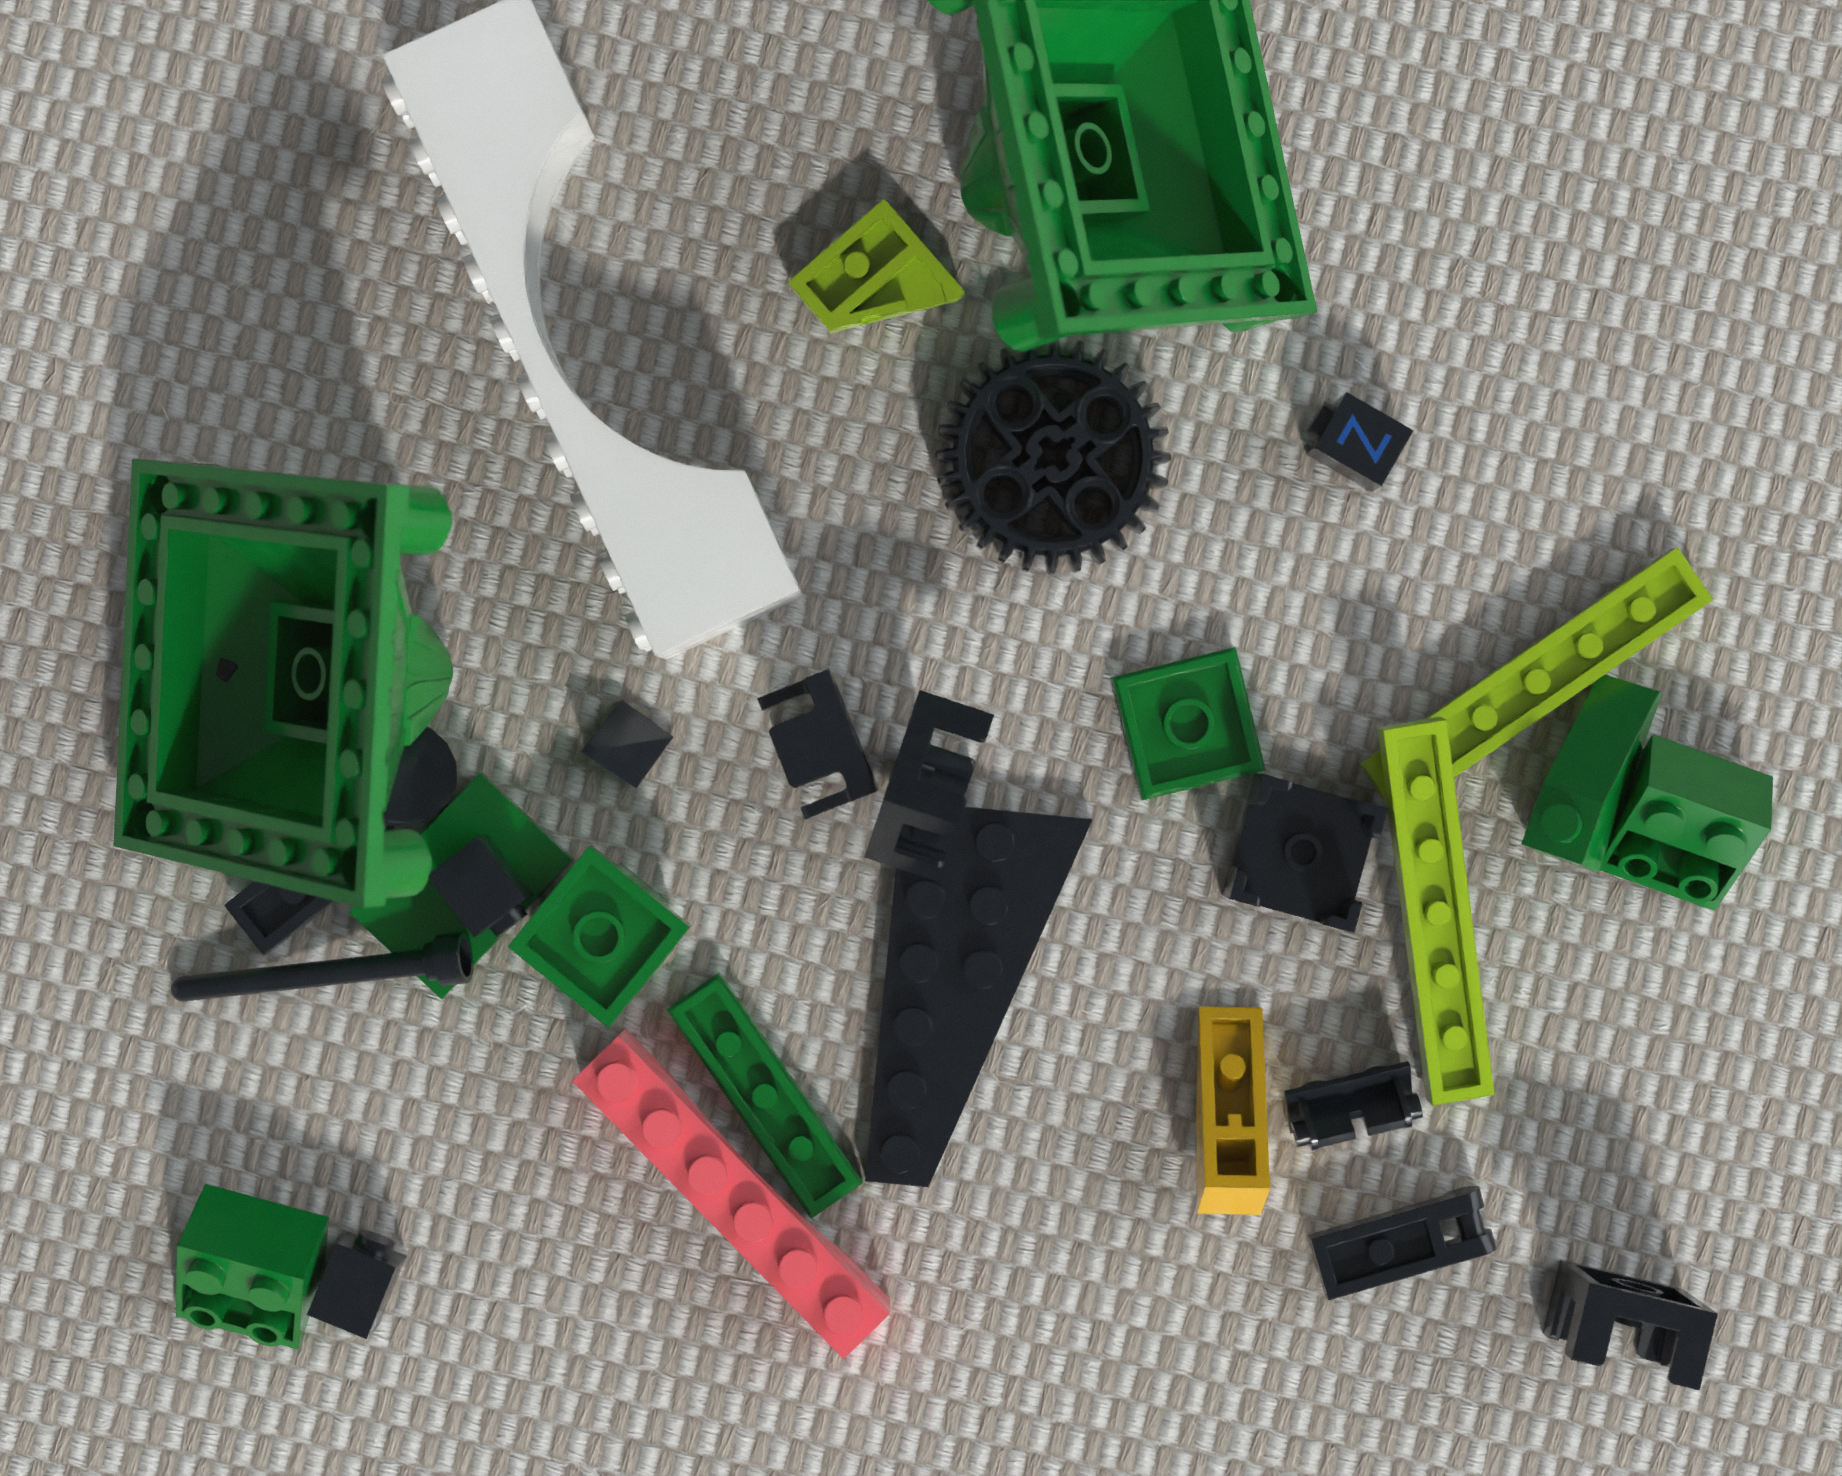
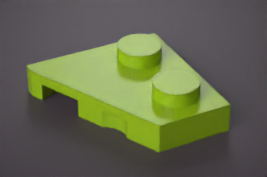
M885 199L879 202L788 281L789 287L830 334L957 302L965 295L963 288Z

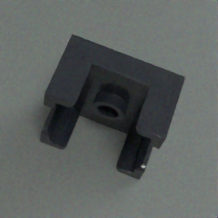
M919 690L864 858L938 882L945 863L946 853L942 850L900 837L899 834L903 823L947 838H954L956 836L967 803L965 794L976 761L973 758L931 745L930 741L934 729L937 728L984 743L987 739L994 714Z
M1254 773L1221 895L1231 900L1257 907H1265L1355 933L1362 907V901L1356 900L1355 897L1371 839H1380L1389 808L1319 791L1273 776Z
M1560 1259L1542 1333L1549 1339L1567 1340L1565 1354L1571 1360L1601 1366L1606 1359L1614 1322L1638 1328L1640 1333L1636 1346L1637 1355L1642 1359L1669 1367L1667 1378L1672 1384L1700 1391L1718 1313L1684 1289Z

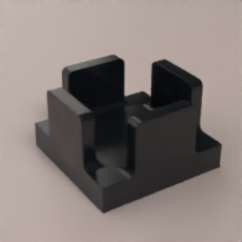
M829 669L757 698L762 711H767L807 694L811 695L814 702L812 711L772 726L769 730L771 740L791 787L798 788L836 772L842 774L845 780L846 788L844 790L800 807L805 819L879 790L833 673Z

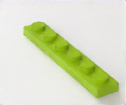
M1678 547L1668 550L1423 718L1442 717L1447 720L1454 778L1714 600ZM1378 749L1358 764L1387 805L1380 749Z
M1435 717L1377 727L1387 807L1389 808L1388 815L1426 1100L1432 1106L1492 1096L1495 1095L1447 720L1442 717Z

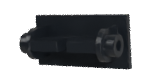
M1409 1061L1390 1066H1374L1360 1073L1327 1081H1312L1301 1087L1284 1091L1290 1134L1293 1133L1297 1147L1309 1145L1311 1151L1356 1139L1352 1119L1362 1117L1367 1134L1371 1136L1400 1128L1412 1127V1120L1423 1118L1417 1093H1412L1411 1066Z

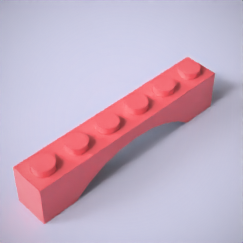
M626 1028L572 1080L843 1359L890 1314V1298L845 1252L803 1218L746 1162L704 1116L673 1076Z

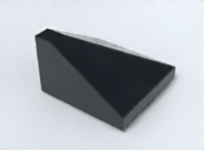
M621 700L581 752L633 787L638 788L671 742L673 736Z

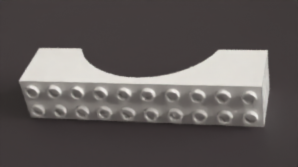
M499 1L382 54L391 75L381 79L384 90L396 114L402 116L408 129L416 128L418 134L408 138L410 147L424 175L428 174L435 188L442 186L445 194L435 198L438 209L450 233H455L462 246L468 243L471 249V254L462 257L464 266L478 294L482 293L488 304L495 302L499 313L489 317L490 323L504 352H509L514 362L521 360L526 372L516 377L519 387L531 411L536 412L541 420L547 418L553 432L543 436L545 444L558 471H563L567 478L571 476L575 478L580 491L570 496L571 501L585 530H590L593 536L600 534L607 551L597 555L612 590H618L619 594L626 592L634 611L625 614L624 617L639 649H644L646 652L653 650L655 656L667 660L803 598L804 596L753 483L745 470H713L690 466L661 457L635 445L609 428L585 406L558 362L549 338L542 307L540 288L542 246L546 225L559 189L576 159L592 142L595 136L533 1Z

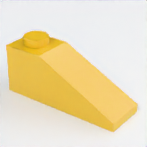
M1199 1006L1195 1140L1197 1214L1261 1215L1270 1190L1262 1008Z

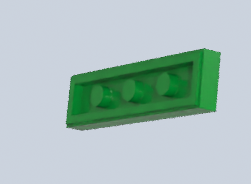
M720 972L666 1009L810 1219L863 1184V1178Z

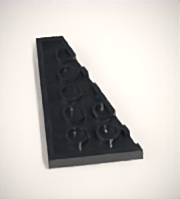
M965 806L954 838H947L903 823L899 834L900 837L942 850L946 853V858L938 882L896 868L865 1181L929 1187L1093 819Z

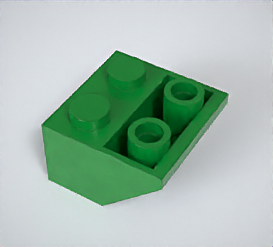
M1652 734L1639 757L1600 870L1715 911L1771 831L1773 776Z
M205 1184L177 1244L176 1317L187 1319L191 1324L202 1329L213 1330L220 1328L246 1335L253 1341L265 1346L283 1345L299 1350L309 1318L307 1313L314 1298L326 1256L329 1217Z

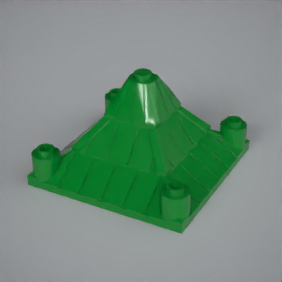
M927 0L941 13L954 15L973 7L978 17L976 24L981 43L984 106L978 109L968 136L959 174L960 191L967 213L977 223L987 229L1007 237L1012 236L1029 265L1030 277L1001 287L994 296L992 322L997 334L1005 344L1014 350L1024 352L1070 335L1078 336L1221 323L1231 332L1241 333L1277 320L1298 319L1317 313L1250 0Z
M132 459L114 847L362 908L385 906L386 898L415 896L423 890L432 867L431 854L425 841L417 832L411 829L384 830L385 823L382 813L387 808L404 746L411 745L429 725L448 696L453 678L451 655L436 632L418 614H412L400 565V554L428 555L436 553L443 547L452 527V514L446 498L439 489L425 485L384 484L222 467L218 464ZM221 657L234 661L238 665L237 670L228 682L222 681L216 676Z

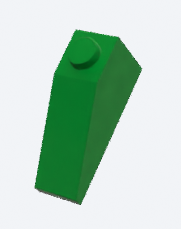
M1603 675L1594 682L1542 784L1521 843L1522 845L1539 854L1599 873L1662 696L1660 691L1608 675Z

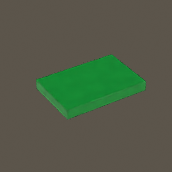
M479 773L420 835L431 854V873L476 837L488 834L534 894L521 904L525 911L574 860L561 845L484 773ZM429 878L423 890L415 896L386 898L385 906L366 908L354 906L349 911L391 953L422 950L424 944L434 942L437 935L465 932L472 948L473 967L504 935L502 934L496 938L489 929L484 934L474 938ZM425 975L417 976L440 999L445 998L456 986H441L438 980L429 981Z

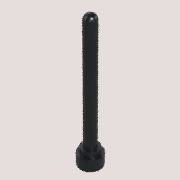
M465 932L441 934L435 937L434 942L425 943L422 950L181 976L173 981L171 994L176 1000L186 1002L425 975L429 981L438 980L441 986L466 984L471 981L473 975V954L469 938Z

